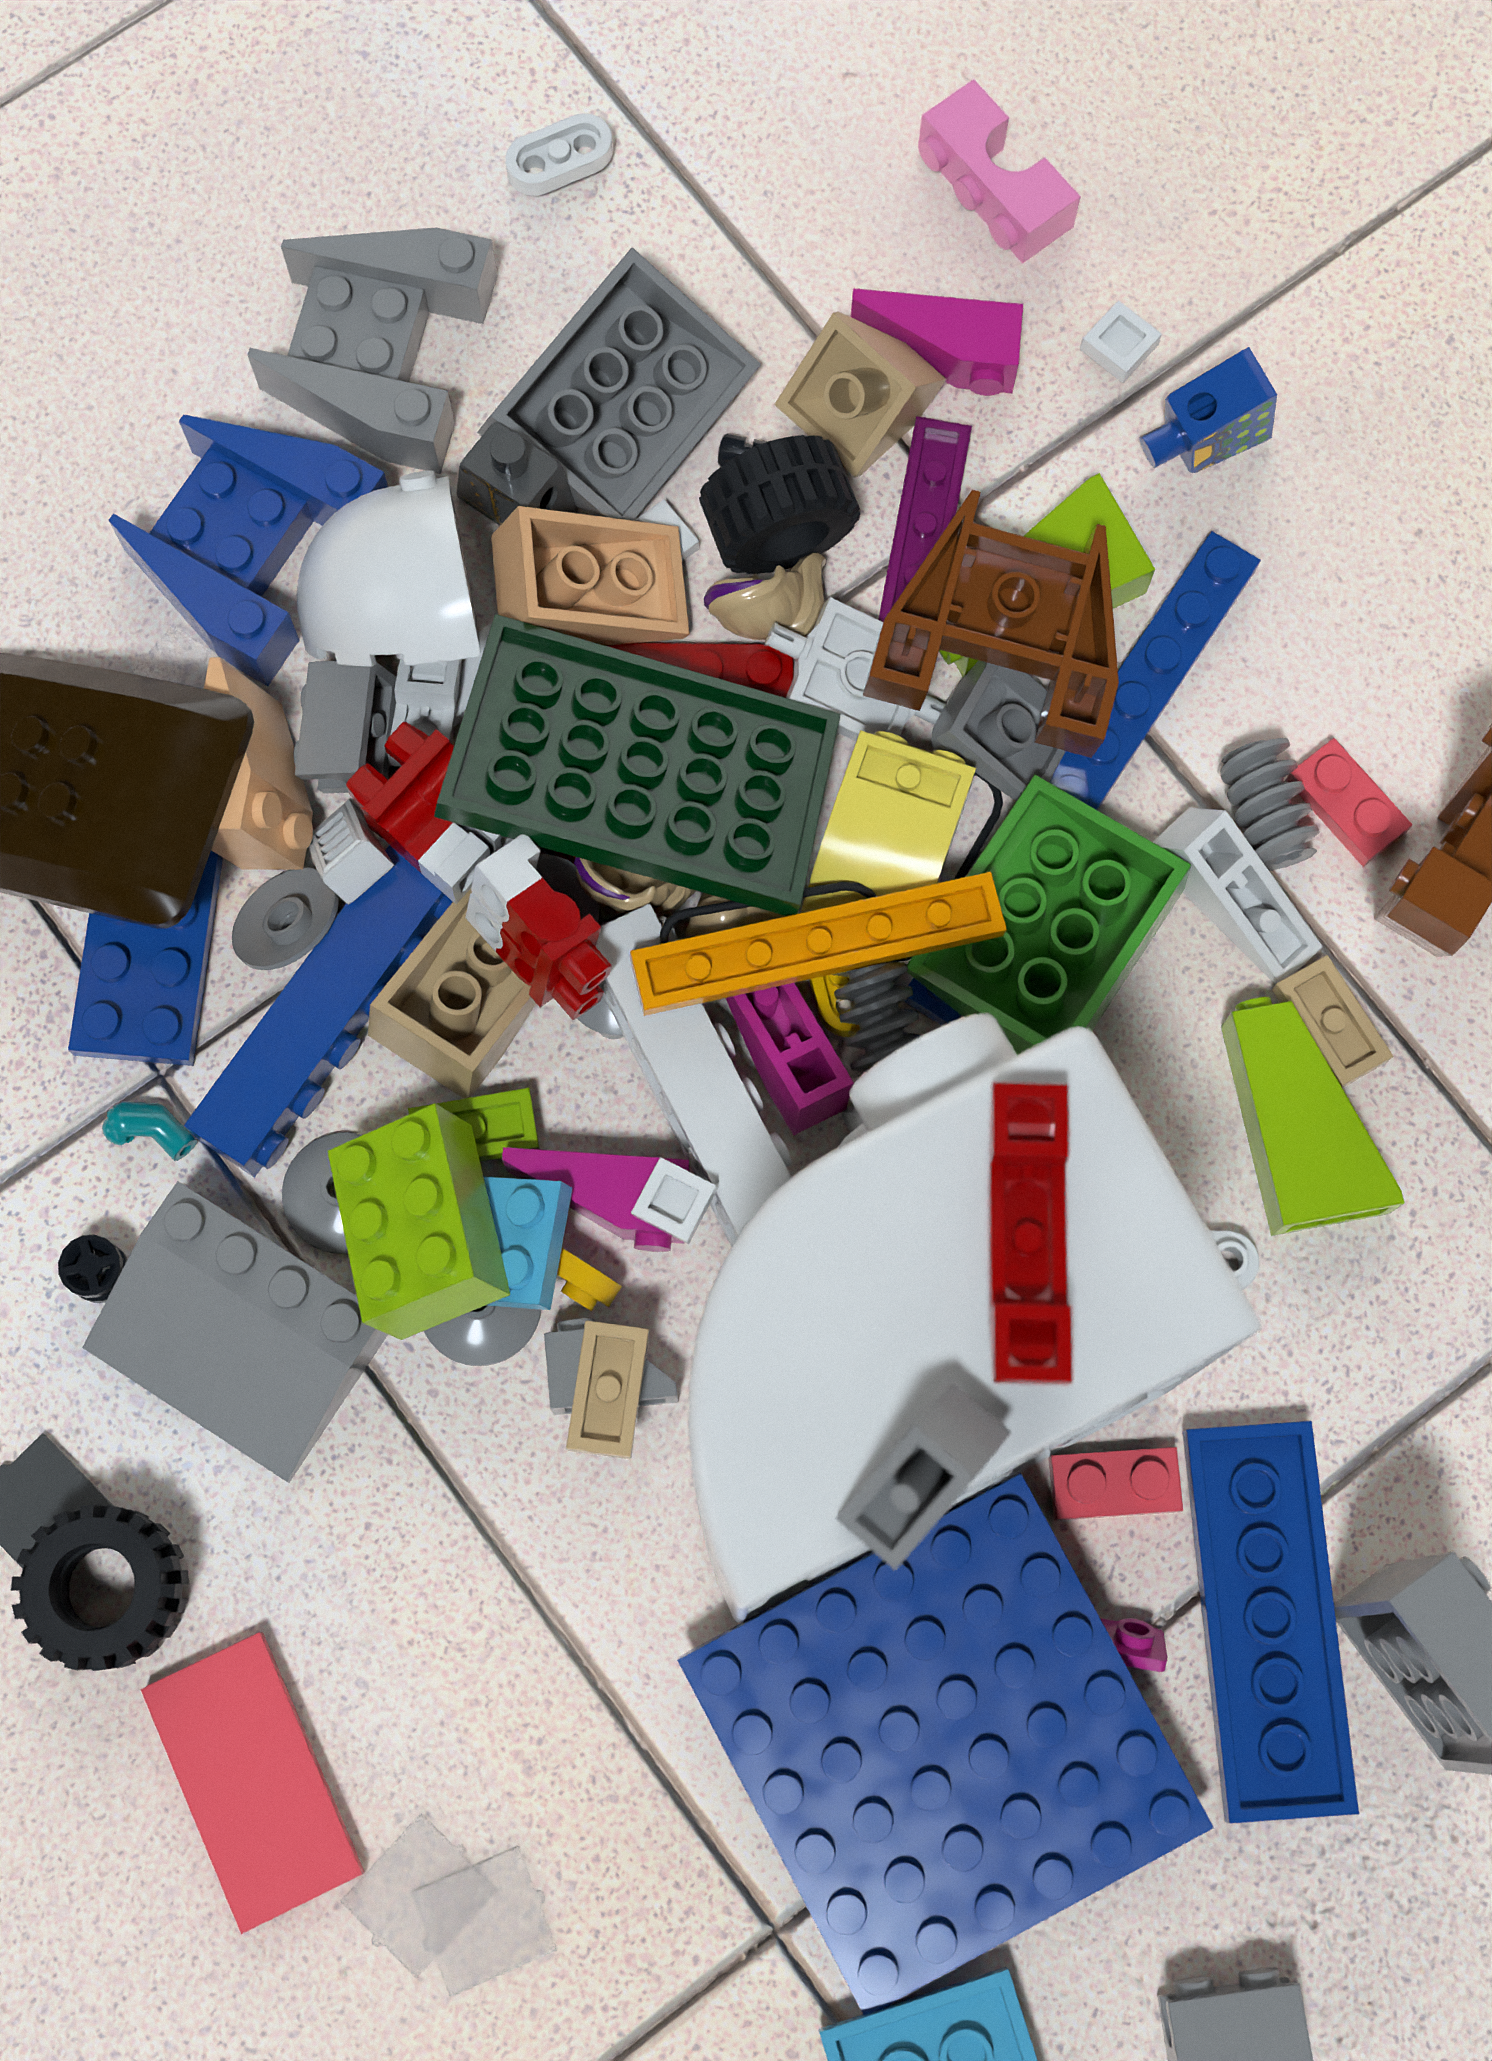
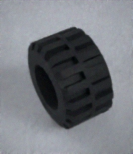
M790 436L750 448L717 469L700 490L701 496L699 501L722 562L726 568H730L735 573L775 572L778 565L784 569L792 568L798 563L799 558L812 553H819L821 555L828 551L855 527L854 524L860 518V507L837 449L829 439L823 440L821 436Z
M95 1504L80 1506V1510L74 1512L66 1510L53 1517L55 1523L50 1527L40 1526L31 1536L36 1541L31 1549H22L16 1561L24 1565L21 1576H12L11 1591H19L20 1603L12 1605L15 1619H24L27 1628L21 1633L29 1644L38 1643L43 1648L39 1654L50 1662L60 1661L65 1663L64 1668L77 1671L123 1668L135 1664V1661L142 1657H149L160 1649L158 1643L163 1638H170L178 1627L173 1622L177 1613L185 1611L188 1600L187 1598H182L183 1585H189L188 1570L181 1569L179 1559L183 1558L184 1555L180 1546L172 1544L168 1536L171 1533L162 1524L154 1523L149 1519L150 1516L139 1511L111 1505L101 1506ZM108 1548L118 1551L128 1561L134 1575V1595L129 1608L118 1621L109 1626L94 1627L86 1624L74 1611L69 1597V1584L75 1567L83 1557L96 1549Z

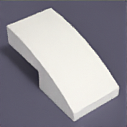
M403 659L399 660L394 688L396 706L391 734L402 722H407L428 736L437 729L452 744L462 659L418 665H405ZM388 754L389 766H402Z

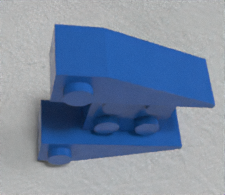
M183 414L179 420L180 426L192 453L202 459L149 533L114 513L109 518V522L125 552L217 657H220L229 665L264 685L269 686L300 639L289 612L262 598V596L313 522L323 526L335 512L349 502L372 491L387 488L386 476L383 471L334 444Z

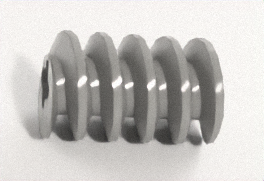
M1288 738L1254 741L1229 752L1221 760L1224 763L1220 771L1221 779L1225 784L1231 785L1227 793L1228 800L1231 805L1239 807L1234 815L1235 821L1239 827L1247 829L1243 835L1269 871L1285 868L1311 858L1317 852V849L1307 848L1305 843L1320 833L1317 825L1299 826L1298 821L1313 810L1310 803L1292 804L1291 799L1304 791L1305 787L1302 781H1284L1283 777L1298 768L1295 760H1277L1276 756L1291 746Z

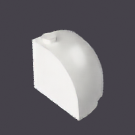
M420 471L401 476L399 478L401 485L375 490L356 498L335 512L320 528L306 551L297 584V610L305 650L309 655L316 659H322L327 657L326 651L334 652L337 664L372 667L376 664V655L396 654L397 658L404 660L405 665L437 663L481 656L476 613L448 476L436 478L434 471Z

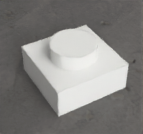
M1118 300L1082 338L1080 350L1120 382L1124 383L1157 348L1162 333Z
M660 1157L631 1214L689 1244L718 1188L715 1184Z

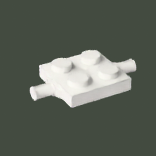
M831 597L823 604L814 629L806 637L779 625L777 622H774L768 632V637L764 643L765 646L795 658L794 678L786 698L839 713L840 719L837 733L849 739L857 741L860 730L870 734H874L877 731H886L900 736L904 724L913 715L935 725L946 706L945 703L926 695L920 711L862 696L883 622Z

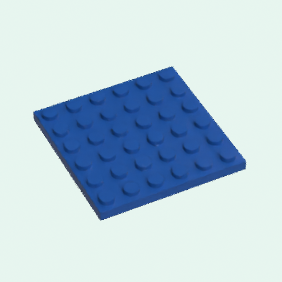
M1020 1472L946 1511L896 1570L872 1551L679 1656L677 1660L863 2015L883 2009L1214 1828Z

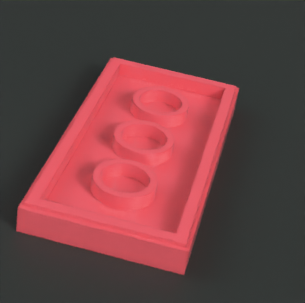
M258 1632L140 1689L241 1934L365 1873L263 1632Z

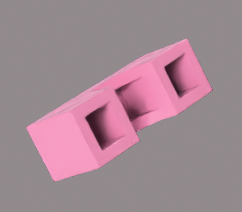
M973 79L922 115L918 142L919 153L931 170L935 172L940 171L951 183L960 203L970 211L975 210L986 222L994 241L1002 249H1010L1023 264L1074 227L1081 196L1045 157L1030 168L1022 171H1007L991 161L992 157L1004 149L1009 117Z

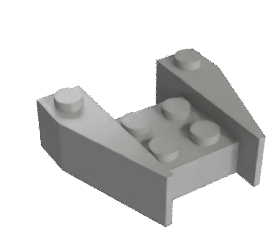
M441 228L284 239L281 249L291 282L308 286L288 355L249 348L247 356L259 389L385 462L441 474L455 425L449 392L443 389L410 383L409 380L429 313L484 324L497 278L492 239Z

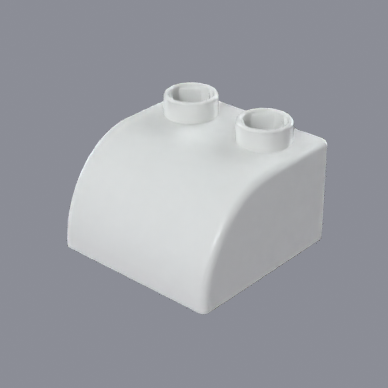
M982 1013L950 1022L896 1050L858 1078L850 1090L851 1101L863 1123L848 1134L837 1149L799 1171L772 1194L746 1224L725 1257L708 1295L696 1335L689 1379L688 1430L693 1480L705 1545L717 1583L736 1622L746 1621L872 1552L868 1546L836 1518L951 1381L1012 1433L948 1510L1165 1395L1260 1331L1262 1324L1101 1043L1089 1029L1083 1027L1067 1029L1016 1055L997 1019L989 1013ZM993 1082L1068 1084L1069 1159L1066 1163L1067 1292L1068 1305H1072L1073 1383L1071 1385L993 1383L988 1297V1163L991 1087Z

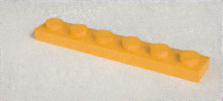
M987 872L631 950L629 957L643 1015L646 1016L1003 936L1007 929L992 874Z

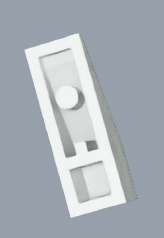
M1189 807L1153 841L1156 845L1191 864L1185 889L1182 893L1275 985L1296 973L1323 947L1226 810Z

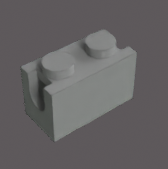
M336 660L309 662L306 684L301 691V707L303 712L300 736L294 747L295 776L302 780L318 779L317 789L324 794L348 793L347 781L361 766L367 763L388 779L389 760L384 745L391 735L394 718L396 676L377 662L372 667L337 664Z
M1257 1968L1241 1971L1238 1973L1240 1983L1214 1987L1212 1977L1182 1979L1173 1982L1175 1993L1157 1995L1168 2061H1313L1300 1984L1297 1982L1290 1983L1287 1977L1279 1978L1278 1968Z

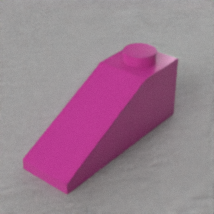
M853 288L850 317L905 342L944 376L946 383L955 388L970 389L972 392L983 396L1013 393L1019 365L1023 304Z
M795 983L725 998L760 1078L793 1136L847 1109L850 1090L854 1082Z
M503 1147L502 1161L507 1172L519 1179L562 1181L573 1188L569 1205L570 1209L623 1240H634L635 1249L650 1252L671 1251V1243L685 1244V1242L631 1214L659 1158ZM663 1158L690 1172L689 1160Z

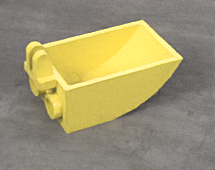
M860 730L820 845L808 887L843 881L855 882L871 889L877 896L937 884L962 816L976 768L965 765V761L960 756L948 751L934 750L929 752L908 745L905 739L890 732L877 731L874 734H870ZM839 891L805 897L801 913L868 898L855 891Z

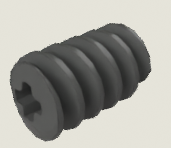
M891 961L832 974L849 977L848 983L834 991L835 998L854 1001L855 1005L839 1015L840 1022L855 1024L860 1027L859 1031L845 1039V1045L865 1050L863 1056L850 1063L852 1071L867 1072L875 1064L896 1050L923 1036L904 1032L905 1027L919 1019L918 1011L902 1009L898 1006V1004L913 995L912 987L893 983L894 979L908 971V965L905 962Z

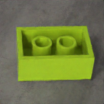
M434 1103L327 1150L363 1324L403 1340L511 1295L472 1125Z

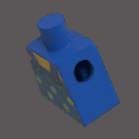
M1250 347L1238 352L1170 393L1165 398L1164 425L1139 437L1143 452L1153 468L1180 455L1190 473H1197L1272 438L1277 393Z

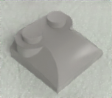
M978 661L958 683L932 730V746L934 750H944L960 756L965 761V765L976 768L975 772L1016 802L1034 775L1049 782L1066 752L1034 742L1047 690L1027 673L983 661Z

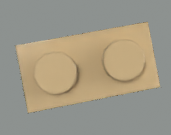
M1328 955L1280 981L1272 989L1280 1003L1292 1001L1342 1088L1384 1065L1394 1057Z
M585 1320L566 1445L567 1451L631 1459L650 1333L649 1329Z

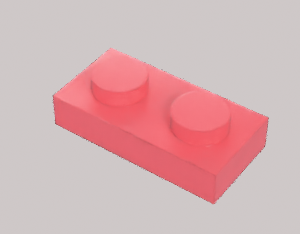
M1335 738L1331 739L1298 765V768L1285 779L1287 782H1303L1305 790L1298 795L1305 803H1310L1313 812L1363 867L1407 833L1413 825Z
M1177 1447L1051 1455L1048 1457L1054 1521L1177 1513L1183 1511Z

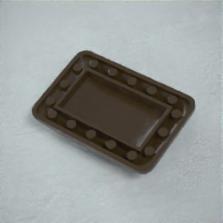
M0 653V893L156 929H167L178 924L186 916L193 903L252 736L254 718L251 709L242 700L232 695L87 665Z

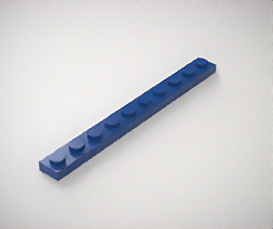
M1210 532L1118 670L1119 684L1105 740L1092 758L1066 751L1049 783L1096 810L1100 808L1261 562L1259 558L1217 533ZM915 978L911 980L908 986L913 988V995L903 1002L941 1026L962 1017V1015Z

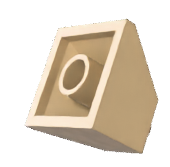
M833 312L774 405L808 436L815 435L821 436L823 440L829 439L837 449L843 467L856 478L861 476L914 427L916 416L921 417L946 381V378L905 342L841 312Z

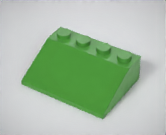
M1034 775L966 876L991 872L1005 921L1006 932L1001 937L913 956L907 964L908 971L906 972L963 1017L982 1013H989L995 1017L1016 1055L1073 1027H1083L1092 1032L1184 891L1191 864L1039 776Z

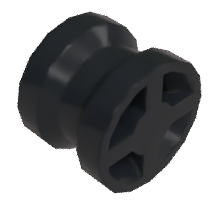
M95 1234L82 1235L70 1241L62 1250L58 1260V1274L63 1285L72 1293L92 1303H105L128 1258L121 1249L112 1244L108 1239ZM110 1266L109 1269L105 1270L104 1275L101 1277V1282H99L98 1276L102 1273L103 1268Z

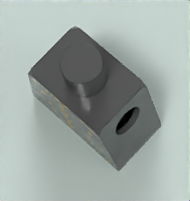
M492 423L459 465L457 497L499 526L518 506L539 508L542 502L547 505L543 509L578 513L562 466L552 457L501 423Z

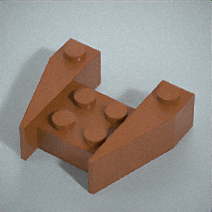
M971 490L885 617L862 696L920 711L929 690L938 652L943 650L1049 679L1050 683L1034 742L1092 758L1105 740L1119 684L1106 526L1096 525L1082 553L973 523L981 492Z
M1492 723L1481 740L1488 745L1487 749L1437 817V819L1449 825L1439 842L1442 847L1440 849L1433 847L1420 864L1411 859L1406 862L1389 889V892L1394 895L1375 917L1376 921L1436 957L1453 956L1470 939L1492 903Z

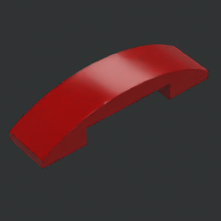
M993 1082L991 1087L988 1163V1297L993 1383L1071 1385L1073 1383L1072 1305H1068L1066 1163L1069 1159L1068 1084Z

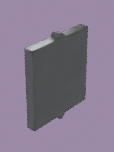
M42 1433L10 1465L3 1464L0 1466V1546L16 1562L22 1549H31L36 1541L31 1537L40 1526L50 1527L54 1524V1516L66 1510L78 1511L80 1506L114 1505ZM16 1562L23 1569L24 1565Z

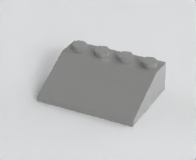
M631 247L488 417L477 433L482 436L492 423H501L552 457L562 466L578 508L593 516L634 521L761 366V363L640 253Z
M177 1181L140 1234L82 1348L278 1477L290 1483L388 1334L362 1323L358 1300L355 1294Z
M1454 1551L1384 1565L1334 1603L1336 1623L1445 1770L1492 1775V1601L1486 1595L1491 1591V1586L1485 1575L1473 1561L1465 1556L1459 1559Z

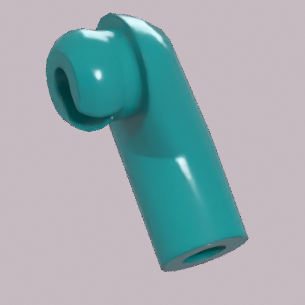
M122 1101L108 1110L107 1119L102 1125L103 1134L111 1143L124 1145V1143L132 1142L134 1136L152 1137L174 1161L185 1157L197 1144V1140L165 1106L159 1103Z

